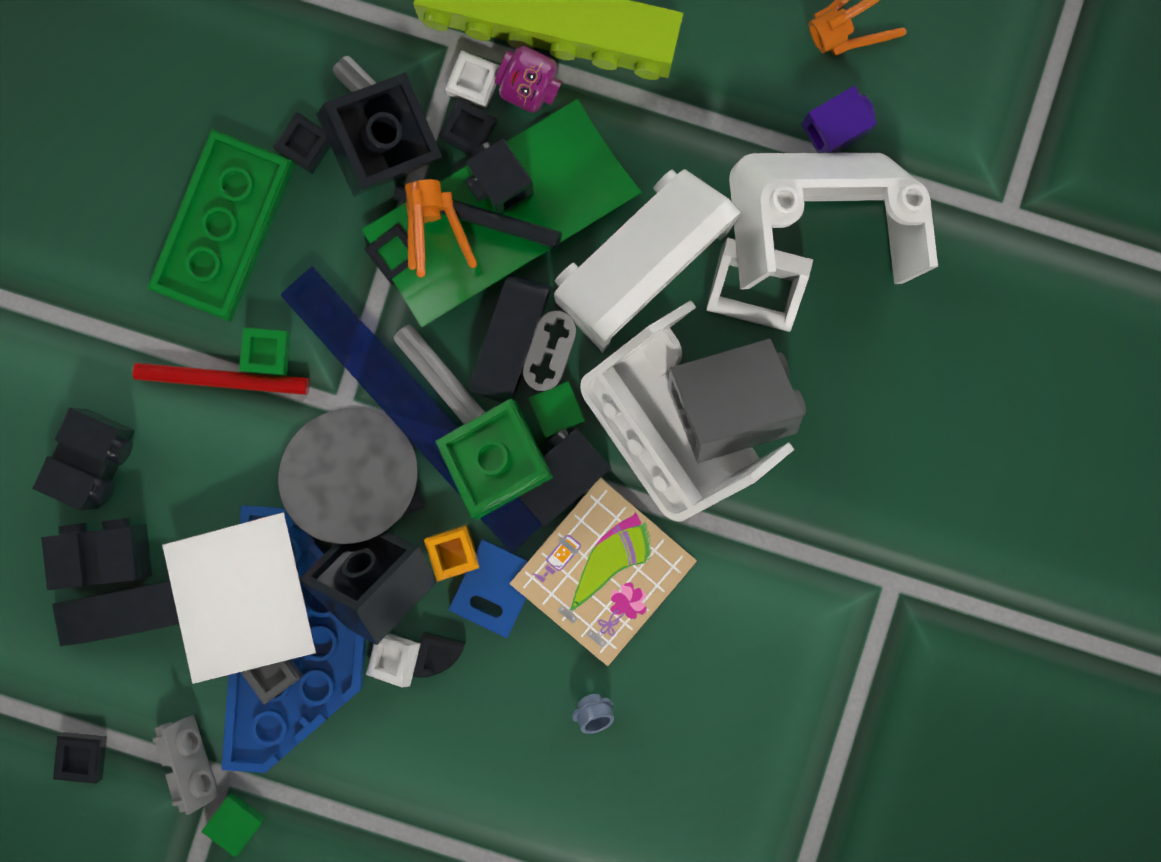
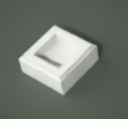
M461 50L446 86V94L487 110L497 85L494 81L500 65Z
M388 633L378 645L373 643L366 675L402 688L410 686L420 643Z

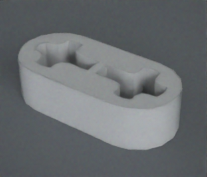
M548 312L537 325L523 368L525 381L536 391L544 392L558 386L565 371L576 338L575 322L565 312ZM557 320H562L564 322V329L569 332L567 338L560 337L558 339L555 350L548 348L550 333L545 331L547 325L554 326ZM545 353L552 355L549 368L555 372L554 378H546L543 384L536 383L537 376L531 372L532 366H540Z

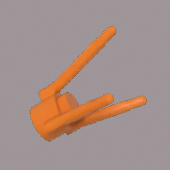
M835 0L828 7L813 15L814 19L808 23L809 32L818 50L823 54L831 50L834 57L850 49L902 37L907 32L905 28H898L848 40V35L854 32L851 19L880 0H862L847 10L842 7L850 0Z
M433 179L418 180L406 184L408 268L410 270L416 269V274L420 278L425 276L424 223L441 219L440 211L442 210L446 213L469 267L476 268L477 261L453 207L451 192L442 193L440 182Z

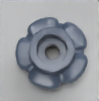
M599 694L588 695L577 703L578 709L572 713V719L574 722L578 721L583 733L592 734L600 732L614 722L611 708L614 704L610 699L602 698Z

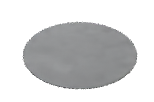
M345 408L327 412L303 426L288 444L279 468L278 484L281 500L294 523L307 534L317 539L338 544H351L369 540L389 529L406 511L416 488L417 460L414 449L405 433L387 417L370 410Z

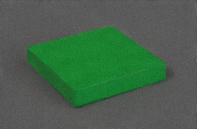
M512 398L435 441L470 517L475 520L553 478L516 401Z

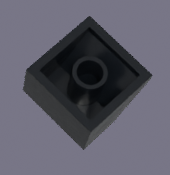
M406 72L325 102L316 114L353 197L396 180L442 158V154Z
M387 531L362 542L351 544L335 543L299 578L301 584L343 625L375 645L382 641L437 582L419 546Z

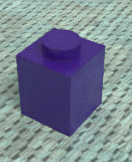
M854 85L811 110L801 123V126L817 153H837L866 136L877 122L875 120L876 114L873 104L866 95H860Z

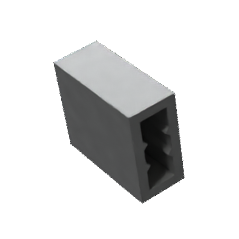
M771 339L670 368L668 390L697 464L797 434L802 418L806 413L805 402L800 391L792 389L788 380L789 368L787 361L781 352H776Z

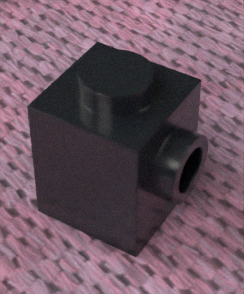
M503 138L494 144L486 142L480 145L471 153V159L466 161L470 175L465 180L468 188L479 203L486 199L494 212L504 214L534 195L532 180Z

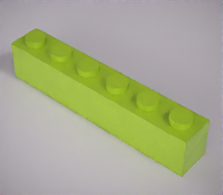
M414 0L413 3L419 20L423 21L425 26L434 30L447 31L450 27L463 30L469 37L481 41H489L493 37L506 40L510 46L516 49L520 46H527L531 49L536 47L549 50L552 56L562 60H574L575 57L592 60L593 65L605 70H616L617 67L634 70L637 76L648 80L669 77L683 18L682 12L631 0Z

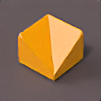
M468 524L428 536L424 539L437 582L480 568Z

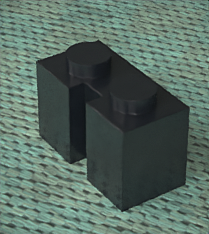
M69 408L55 438L58 441L57 447L52 456L46 457L32 489L80 511L99 509L101 505H104L113 493L115 482L112 481L118 466L128 459L132 451L133 443L130 440L135 430L89 409Z
M563 428L545 444L550 452L543 458L553 478L519 496L521 501L544 527L611 469L609 464L577 428L570 434Z
M130 518L102 521V529L87 531L86 523L58 526L59 535L41 537L47 591L93 584L132 581L152 576L147 524L131 526Z

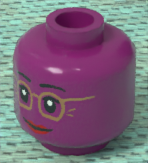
M520 46L514 53L509 50L506 52L494 83L500 86L499 94L503 100L528 112L535 113L540 110L544 102L552 106L562 81L555 78L557 64L552 58L527 46Z

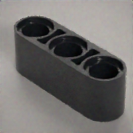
M510 273L507 276L471 378L469 392L501 403L510 398L514 399L537 325L544 314L549 299L551 286L514 273Z

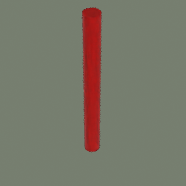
M135 363L132 370L133 379L142 381L308 395L310 388L309 378L146 363Z

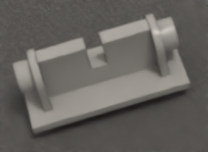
M194 714L173 724L169 722L155 727L156 736L152 740L156 744L162 767L171 765L173 770L165 775L173 799L171 801L172 806H178L180 813L186 812V815H189L217 799L219 794Z

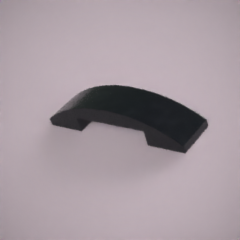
M170 581L52 604L60 646L115 638L179 624Z

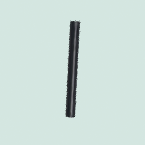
M397 184L394 190V200L406 203V185ZM452 199L453 207L459 220L555 249L560 244L561 231ZM444 210L440 211V214L446 215Z

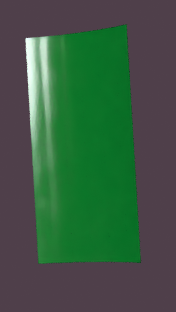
M578 99L506 142L532 180L534 195L504 213V215L561 231L560 243L643 193L613 155ZM467 166L440 181L442 193L451 192L452 199L493 211L486 199L479 203L465 182L470 177ZM406 203L361 229L370 244L398 223L408 235ZM441 214V219L424 223L425 276L420 278L416 274V269L410 270L407 267L392 278L420 326L424 327L552 247L459 220L477 261L476 268H470L447 216ZM398 236L377 250L391 271L408 259V249Z

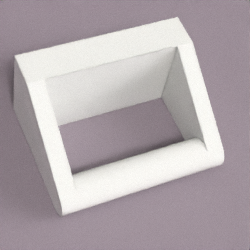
M727 238L720 251L706 311L790 332L809 279L813 259L774 250L776 272L770 276L792 281L785 312L783 313L720 297L729 265L738 267L736 240Z

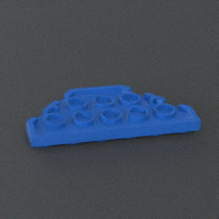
M241 506L240 524L284 512L299 578L327 552L315 537L307 534L294 523L285 508ZM301 582L300 586L316 653L292 659L304 676L264 705L241 672L228 675L221 770L266 773L363 688L366 639L343 625Z

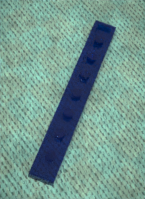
M311 266L283 291L280 296L460 495L435 442L459 427L318 270ZM519 497L481 517V520L511 553L543 525Z

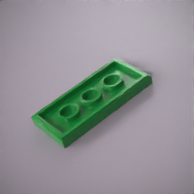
M211 129L147 289L232 322L295 163L290 159Z

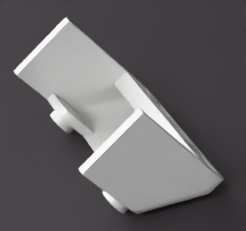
M753 153L744 156L734 165L730 172L731 200L742 212L734 223L740 289H750L776 272L772 228H783L796 222L804 211V201L884 200L894 284H903L938 267L929 193L922 183L882 153Z
M673 169L667 172L653 187L657 193L580 267L572 263L554 281L559 286L554 293L555 303L566 314L570 315L575 324L602 353L609 347L611 338L716 238L721 241L742 213L727 197L686 169L678 174Z
M691 300L646 327L587 373L581 380V393L584 400L660 511L674 521H684L755 483L794 450L788 442L759 458L751 447L697 464L668 390L669 370L671 367L677 366L682 358L681 345L670 327L696 308Z

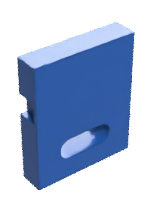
M483 538L476 551L480 568L466 572L449 611L508 638L526 600V597L509 583L529 560ZM478 595L499 605L503 612L499 616L493 615L474 606L471 598Z

